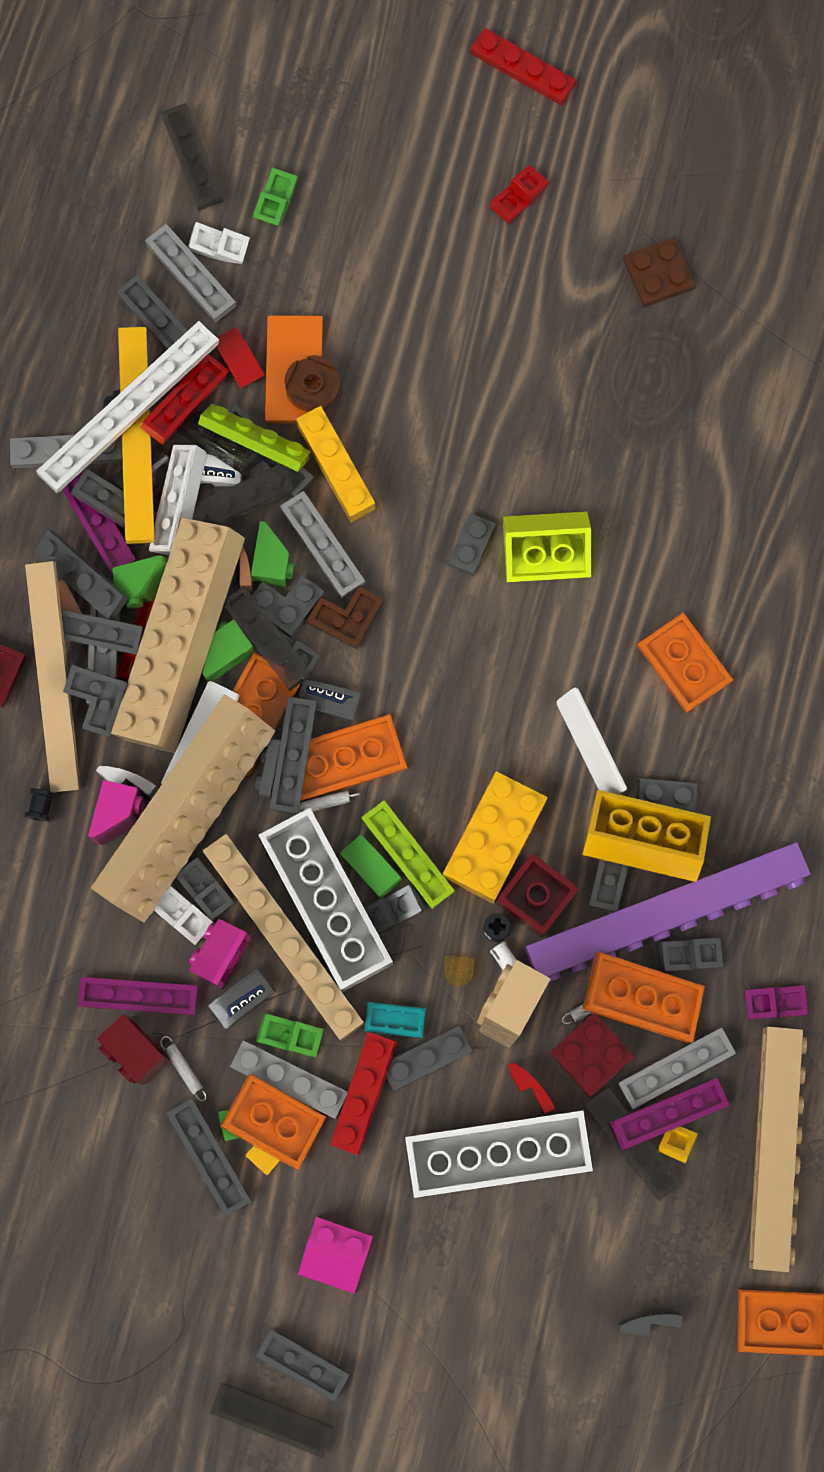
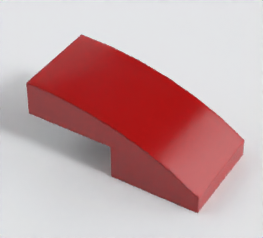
M529 165L511 180L510 185L491 200L489 207L507 224H510L545 190L549 182Z
M237 327L217 337L219 344L215 348L224 364L230 370L239 389L264 376L262 369Z
M514 1062L507 1065L519 1092L521 1093L531 1088L543 1115L556 1109L545 1090L527 1071Z

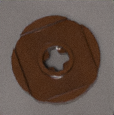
M315 355L307 356V359L297 360L292 363L286 372L284 381L289 401L298 409L307 412L319 406L326 411L338 398L341 387L339 374L333 363L324 357ZM313 378L318 379L317 384L319 387L313 390L308 389V385L305 382L312 381Z

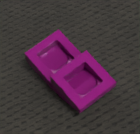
M805 985L745 990L748 1020L809 1015Z

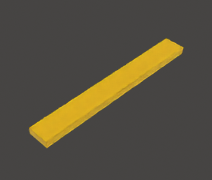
M146 327L118 328L120 393L148 368ZM150 408L122 433L126 544L155 543L151 436L140 428L142 422L150 414Z

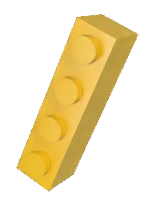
M319 406L297 418L296 422L300 433L350 523L374 511L375 502L322 407Z

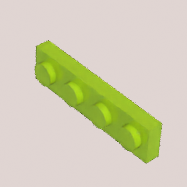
M211 404L200 415L199 425L297 472L309 460L311 451L304 448L300 443L289 441L272 430L255 425L251 420L234 415L222 406Z
M384 800L361 817L365 825L411 884L414 885L431 910L455 892Z

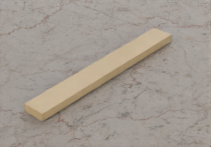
M56 562L26 564L50 791L80 790L81 783L71 695L63 692L68 678V667Z

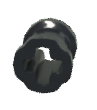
M31 788L29 792L32 795L28 812H25L24 817L35 821L50 822L51 818L48 814L51 801L55 798L56 794L47 790Z
M492 914L485 920L483 927L484 935L492 942H501L508 936L510 922L503 914ZM494 921H499L500 926L505 927V930H500L499 935H494L493 929H489V926H493Z

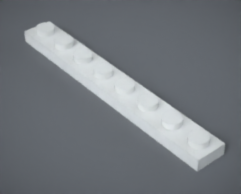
M198 321L36 471L37 475L58 494L219 344V339Z

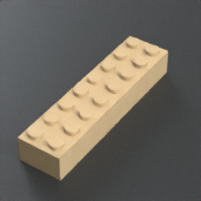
M181 518L111 734L132 743L175 754L245 540L243 536L231 528Z
M224 694L91 886V889L113 905L145 923L164 893L171 887L173 880L182 867L186 865L197 845L203 840L212 823L220 815L223 807L236 792L247 772L253 767L258 756L269 744L271 737L276 731L248 708Z
M516 960L513 967L507 964L498 979L494 991L491 992L482 1008L477 1021L481 1025L479 1032L510 1049L522 1033L551 978Z

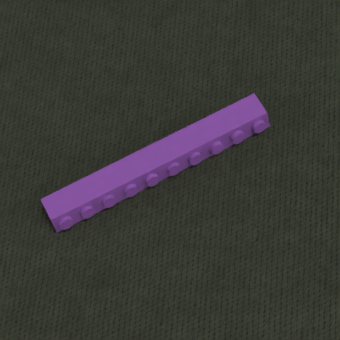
M796 842L697 880V882H692L528 945L525 951L532 968L551 978L549 981L551 983L562 978L561 972L572 969L573 973H577L589 968L588 962L594 960L595 953L597 952L617 957L615 952L626 948L627 953L643 947L642 941L653 937L654 942L671 936L669 931L680 927L681 932L697 926L696 920L707 917L708 921L724 916L723 910L732 906L737 911L752 905L750 900L758 896L763 901L778 895L777 889L787 886L789 890L805 884L804 879L811 874Z

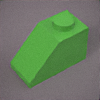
M260 521L251 572L252 581L259 584L263 581L267 585L286 587L287 580L293 579L295 563L291 562L289 552L268 524Z
M159 555L113 568L114 585L129 597L125 603L128 608H140L144 606V603L155 600L168 558Z
M234 619L229 623L224 621L216 626L203 669V676L207 683L215 681L255 652L252 644Z

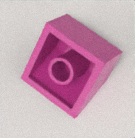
M103 780L88 837L95 844L103 846L134 826L147 807V802L144 801V796L138 788Z
M218 919L216 924L211 923L203 936L207 940L201 950L196 948L189 960V964L192 965L190 968L192 973L223 989L249 944L251 937L245 931Z
M317 1216L298 1274L355 1294L374 1235Z

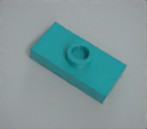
M367 1002L364 1032L423 1038L426 1008Z

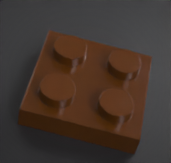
M675 237L629 253L623 257L624 264L643 308L695 288L694 280Z

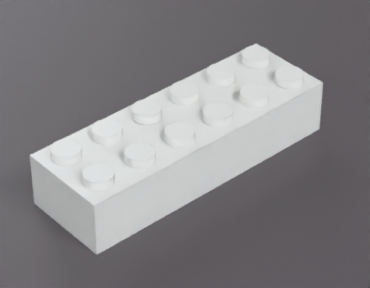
M311 808L259 834L266 851L341 992L393 965L391 957Z
M583 1111L405 1137L414 1198L593 1171Z

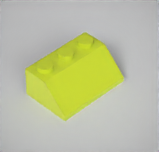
M588 512L503 517L507 582L591 577V525Z

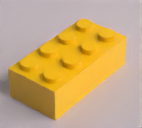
M496 771L443 872L444 878L494 904L548 797Z
M597 790L582 855L697 882L704 862L711 816Z

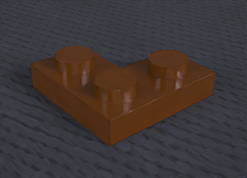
M358 586L345 610L320 597L307 620V624L357 650L380 610L384 598Z

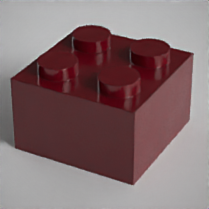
M532 853L497 898L496 904L543 938L579 888Z
M595 1013L591 1014L549 1053L588 1098L595 1094L635 1057Z
M122 1014L97 1038L102 1044L98 1049L109 1061H117L122 1066L118 1071L130 1083L135 1084L137 1082L145 1085L170 1061L137 1023L125 1014Z

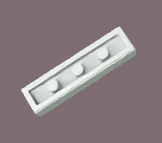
M173 445L154 525L155 543H150V552L170 555L181 518L192 520L207 457L206 451L197 445Z
M212 681L207 683L161 784H163L223 695L225 694L238 701L239 694Z
M575 687L558 699L557 706L598 789L624 795L627 790L624 780L579 689Z

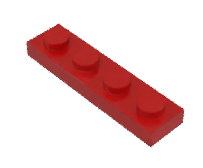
M487 28L483 29L470 49V54L561 106L576 85V79Z
M209 354L206 355L148 415L140 428L163 445L224 381L230 370Z
M371 1032L367 1033L330 1143L331 1146L360 1155L398 1043L397 1041Z

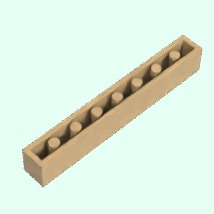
M225 834L204 849V854L339 1040L342 1042L365 1024L228 835Z
M768 1026L763 1028L748 1267L751 1269L789 1272V1267L794 1266L795 1248L791 1247V1235H796L797 1218L792 1217L793 1205H797L799 1190L798 1187L794 1186L795 1174L798 1175L800 1172V1157L796 1156V1144H801L802 1127L798 1126V1114H802L804 1108V1098L799 1096L800 1084L805 1082V1067L801 1066V1057L807 1051V1037H803V1030Z

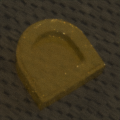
M445 956L444 975L447 982L455 987L467 985L473 977L475 958Z

